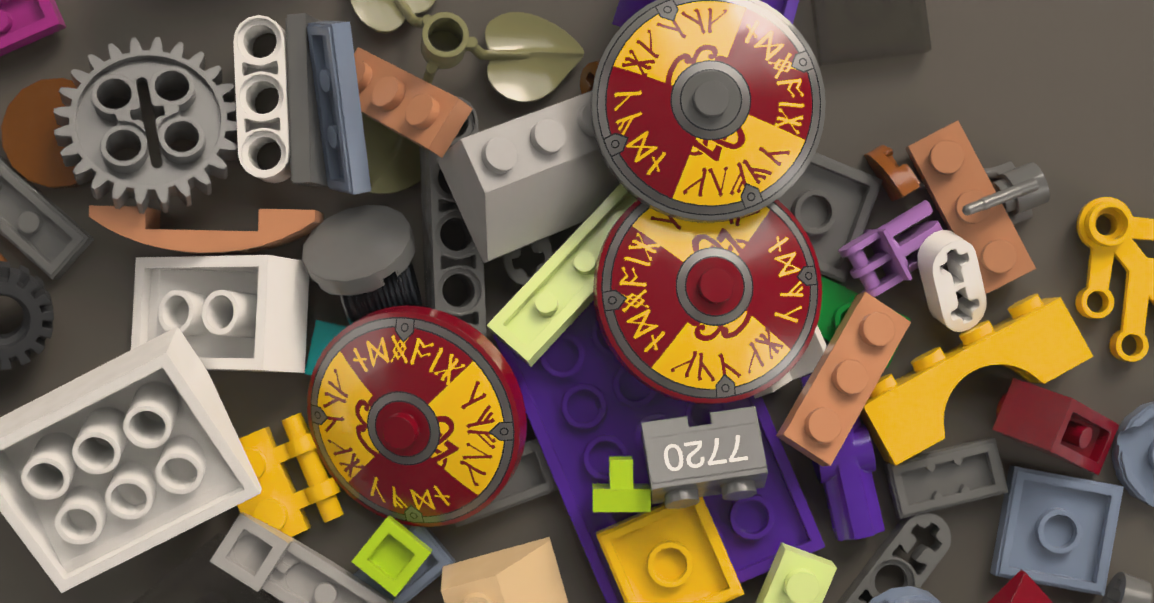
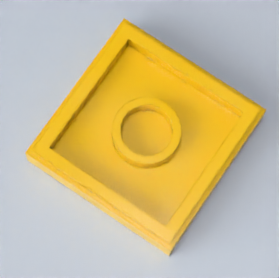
M699 497L700 502L698 504L679 509L666 508L664 502L651 508V512H641L596 532L597 539L625 603H726L744 595L703 497Z

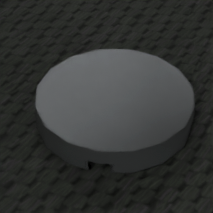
M358 206L345 209L328 217L312 230L303 245L302 261L311 280L317 282L320 289L329 294L353 296L373 292L384 286L383 279L390 276L394 271L398 277L408 268L415 254V237L409 222L401 212L388 206Z

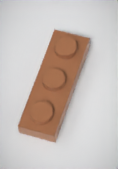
M358 47L354 57L361 113L443 158L473 108L458 97Z
M959 121L905 148L948 231H952L973 245L977 254L985 294L1036 269L1003 204L969 216L963 214V206L996 193Z
M867 292L856 295L776 437L822 467L831 466L911 322Z

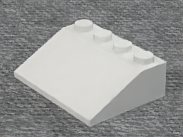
M178 326L0 417V512L61 593L261 494L262 487L213 381Z

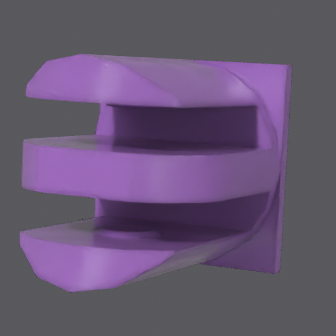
M924 200L877 229L864 230V234L838 250L842 258H849L853 269L850 270L852 278H859L865 289L861 293L867 292L871 296L876 297L901 281L912 279L910 273L918 268L917 255L920 246L931 234L943 229L938 221H926L908 229L895 238L893 237L933 212L927 200ZM870 244L875 255L868 259L863 248ZM882 266L886 276L879 280L874 270Z

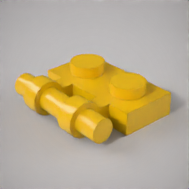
M302 412L281 421L289 439V442L277 446L269 426L239 438L262 487L261 494L237 505L240 513L244 512L290 537L311 528L304 511V507L316 503L324 523L344 515L336 496L337 493L341 492L333 477H328ZM294 457L297 458L309 486L297 492L284 461Z

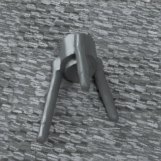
M1009 161L993 168H986L984 170L989 180L996 179L992 183L996 193L963 206L962 212L964 215L969 216L1003 204L1006 212H1009L1010 220L1015 225L1032 218V209L1049 201L1050 193L1047 180L1041 169L1033 162L1016 168ZM918 179L920 187L917 189H926L923 181ZM947 262L941 265L945 270L948 269Z

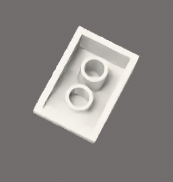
M272 255L136 257L131 350L178 326L206 370L305 373L309 275L303 261Z

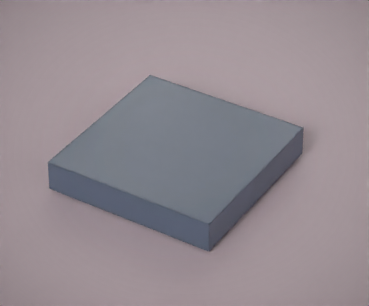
M1009 465L1006 481L1008 493H1004L990 573L995 576L1012 579L1022 569L1037 584L1104 596L1124 487Z

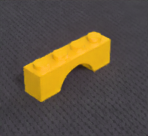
M1038 293L1030 295L1008 307L1007 310L1011 317L992 326L990 321L986 320L962 332L959 335L962 344L943 353L941 347H937L916 357L910 362L914 370L896 380L892 374L880 377L859 415L884 461L896 466L945 439L944 411L948 398L955 386L966 375L979 368L989 365H1001L1014 371L1027 382L1045 384L1094 357L1061 297L1041 299Z

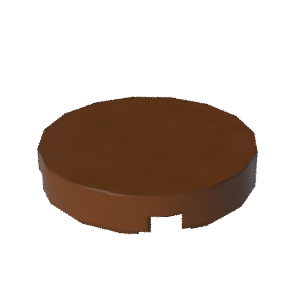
M65 78L41 79L23 88L9 103L1 124L2 147L12 167L28 181L53 189L80 186L76 183L73 174L76 166L65 167L60 154L65 147L57 145L54 130L62 127L56 123L53 113L54 108L66 107L62 103L59 90L61 87L77 89L73 81Z

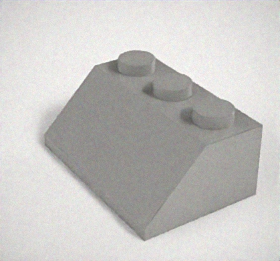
M592 91L464 137L450 147L443 158H437L483 263L585 222L619 186L620 183L607 167L595 139L591 114Z

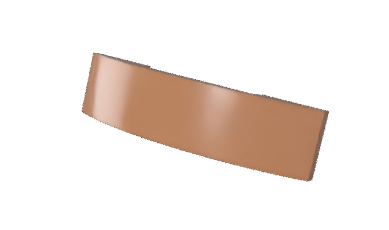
M89 205L90 218L121 236L162 249L200 255H237L272 249L310 234L312 230L324 221V214L317 210L259 209L258 231L160 229V210L147 207L144 214H140L137 206H122L120 209H116L115 206Z

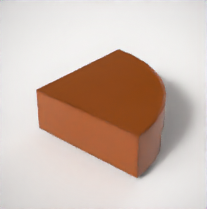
M879 145L864 154L877 178L883 180L881 185L891 201L902 198L919 188L920 182L907 164L899 167L892 156L893 149L885 145Z

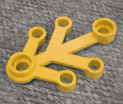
M1101 197L1088 202L1081 209L1077 217V233L1081 241L1090 248L1086 287L1078 292L1075 305L1077 311L1083 317L1089 319L1104 318L1111 313L1114 308V297L1111 291H1109V283L1115 256L1127 271L1121 327L1120 330L1112 335L1109 348L1116 359L1125 362H1136L1143 359L1149 349V342L1145 335L1148 299L1154 305V258H1147L1133 239L1154 241V219L1133 217L1129 208L1122 201L1112 197ZM1100 215L1106 216L1111 222V229L1107 235L1100 234L1096 229V220ZM1092 292L1098 293L1102 298V307L1097 312H1092L1087 305L1088 296ZM1127 335H1131L1136 341V350L1131 355H1126L1121 346L1123 339Z

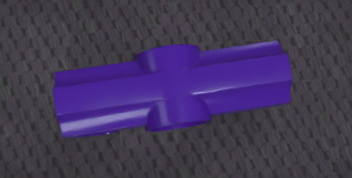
M812 373L799 377L801 389L804 388ZM858 416L831 466L822 467L812 460L816 477L819 483L824 485L832 530L838 541L862 539L885 531L872 472L876 471L874 450L869 432L865 424L860 423Z

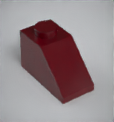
M1013 378L1008 392L1001 397L996 410L997 419L992 430L1021 444L1099 475L1119 424L1071 397Z

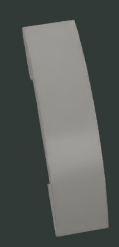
M244 512L240 513L210 560L211 563L255 591L259 592L263 589L284 603H394L325 556Z

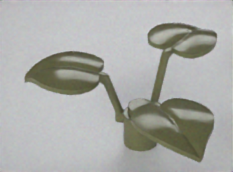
M350 0L351 6L359 20L368 28L378 33H392L400 28L406 20L414 28H423L420 49L423 58L428 64L426 65L422 80L432 84L438 69H449L458 65L463 59L465 51H470L480 60H490L487 67V79L491 87L507 100L517 103L535 102L552 93L584 56L583 48L565 30L546 19L530 13L509 12L492 19L485 30V43L488 49L485 50L478 45L475 37H469L466 23L454 13L440 12L432 16L426 14L423 18L416 16L429 11L436 0ZM362 114L371 184L370 193H396L421 182L419 145Z

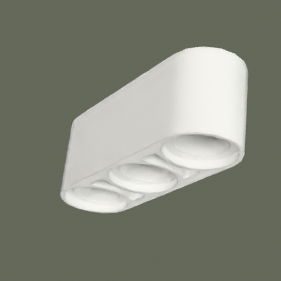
M256 15L248 17L239 24L233 41L238 156L240 164L249 174L265 182L279 183L291 177L286 31L271 18ZM262 34H275L277 42L274 51L267 57H254L252 49L255 40ZM266 88H276L279 100L275 109L266 114H258L255 108V99L258 93ZM266 143H278L281 149L280 161L272 169L261 170L257 162V154L260 148Z

